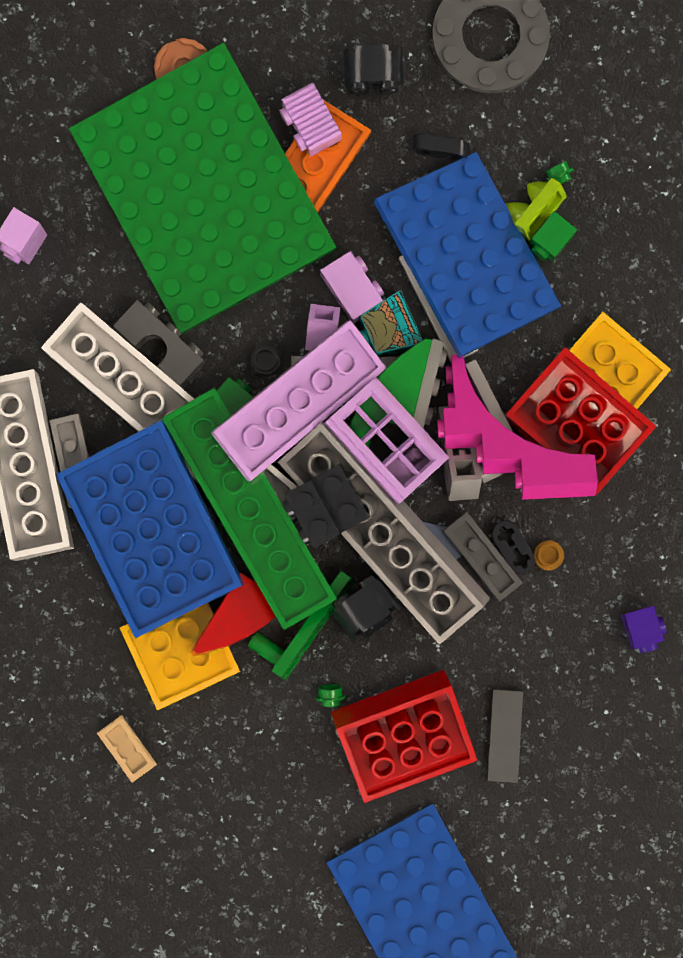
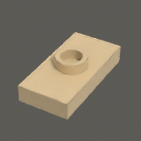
M123 715L97 733L131 782H134L157 765Z

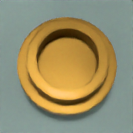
M543 541L535 548V563L543 570H554L562 564L564 551L555 541Z

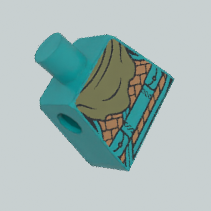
M401 290L360 316L363 330L359 332L378 357L405 352L422 341V337Z

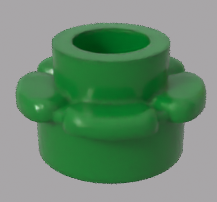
M565 161L547 170L546 174L549 180L553 178L563 184L572 179L570 173L574 171V168L570 169L568 162Z
M325 684L318 687V696L315 698L317 701L322 702L324 707H336L340 705L341 700L345 699V695L342 693L341 685Z

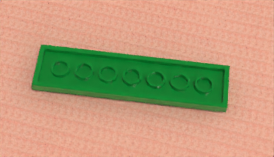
M213 388L164 416L162 420L283 630H286L336 601L337 598L307 546L302 541L264 472L262 471L253 480L247 481L210 433L231 416L216 389Z

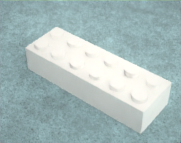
M32 369L0 376V512L10 559L19 561L74 549L63 491L56 476L59 471L39 374Z

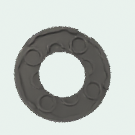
M443 0L436 12L432 30L433 49L442 69L451 79L454 78L459 83L467 86V89L480 93L506 92L528 81L542 64L550 40L548 17L539 0ZM496 6L503 9L515 18L519 26L520 40L516 49L508 57L499 61H485L475 57L467 49L463 41L462 28L466 19L473 11L482 7Z

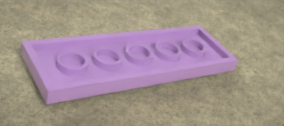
M346 321L210 433L245 479L251 481L383 372L386 367L352 321Z

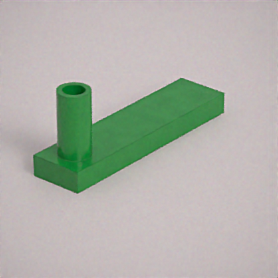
M340 571L330 588L338 599L348 592L354 581L351 577ZM334 602L311 614L286 650L259 632L252 637L248 647L275 665L271 671L282 679L287 680L336 609L333 604Z

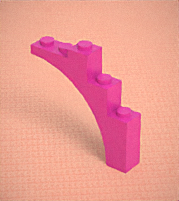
M451 355V366L445 367L446 384H452V393H447L448 408H443V420H437L438 438H444L445 449L476 447V462L482 463L483 474L515 473V488H521L522 500L596 495L598 479L595 455L569 454L546 449L524 440L505 428L487 411L475 394L467 375L464 356L458 358L457 355Z

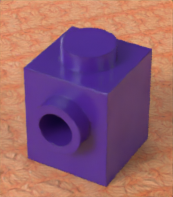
M654 606L621 615L631 650L639 648L641 654L658 649L657 643L664 641L663 634H666V627L661 616L657 617Z

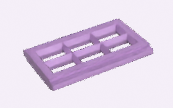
M376 377L324 423L398 505L450 458ZM370 396L387 413L377 424L359 407ZM355 410L372 428L361 438L344 421ZM391 419L409 437L398 448L381 431V428ZM376 433L393 451L383 462L365 444ZM412 443L430 460L419 471L403 455V452ZM397 457L414 474L404 485L387 468Z

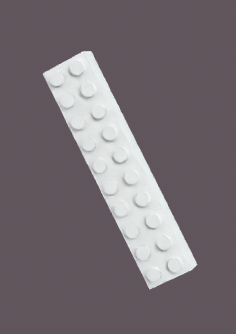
M82 303L74 309L41 347L46 354L138 432L161 421L164 416L194 400L192 396ZM178 448V450H179V452H180V454H181V456H182V458H183V460H184V462H185V464H186V466H187V468H188V470H189V472H190L192 478H193L197 483H199V482L197 481L195 475L193 474L191 468L189 467L187 461L185 460L183 454L181 453L180 449ZM269 465L263 472L283 505V501L287 500L284 494L297 486L273 465Z

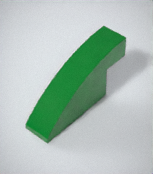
M430 338L423 339L403 352L377 378L412 417L414 416L432 344V339ZM371 396L359 406L374 423L375 420L380 421L387 415ZM356 412L350 428L361 438L372 428ZM392 419L388 422L397 425ZM370 439L365 443L367 447H369Z

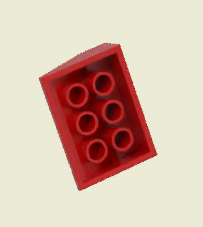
M566 347L505 415L509 425L531 443L546 449L569 454L595 455L598 479L596 495L657 427Z
M444 669L331 711L336 730L364 803L477 761L454 691Z

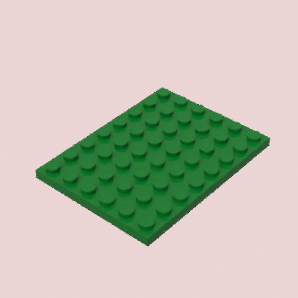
M224 43L69 128L174 324L182 335L337 250Z

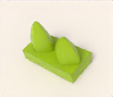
M553 178L548 183L537 181L527 184L528 195L532 201L530 205L520 202L505 203L513 223L528 241H531L545 221L567 197L561 183Z

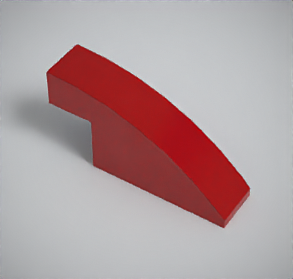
M240 573L244 585L226 593L190 651V654L199 656L229 647L257 632L276 617L256 582Z

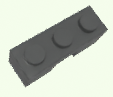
M137 300L113 325L115 331L137 351L149 340L155 339L164 342L167 346V353L157 367L183 389L205 365L204 360L201 358L204 353L192 342L188 345L179 338L182 333L172 323L168 322L164 325L157 318L160 313L151 304L146 302L143 306Z

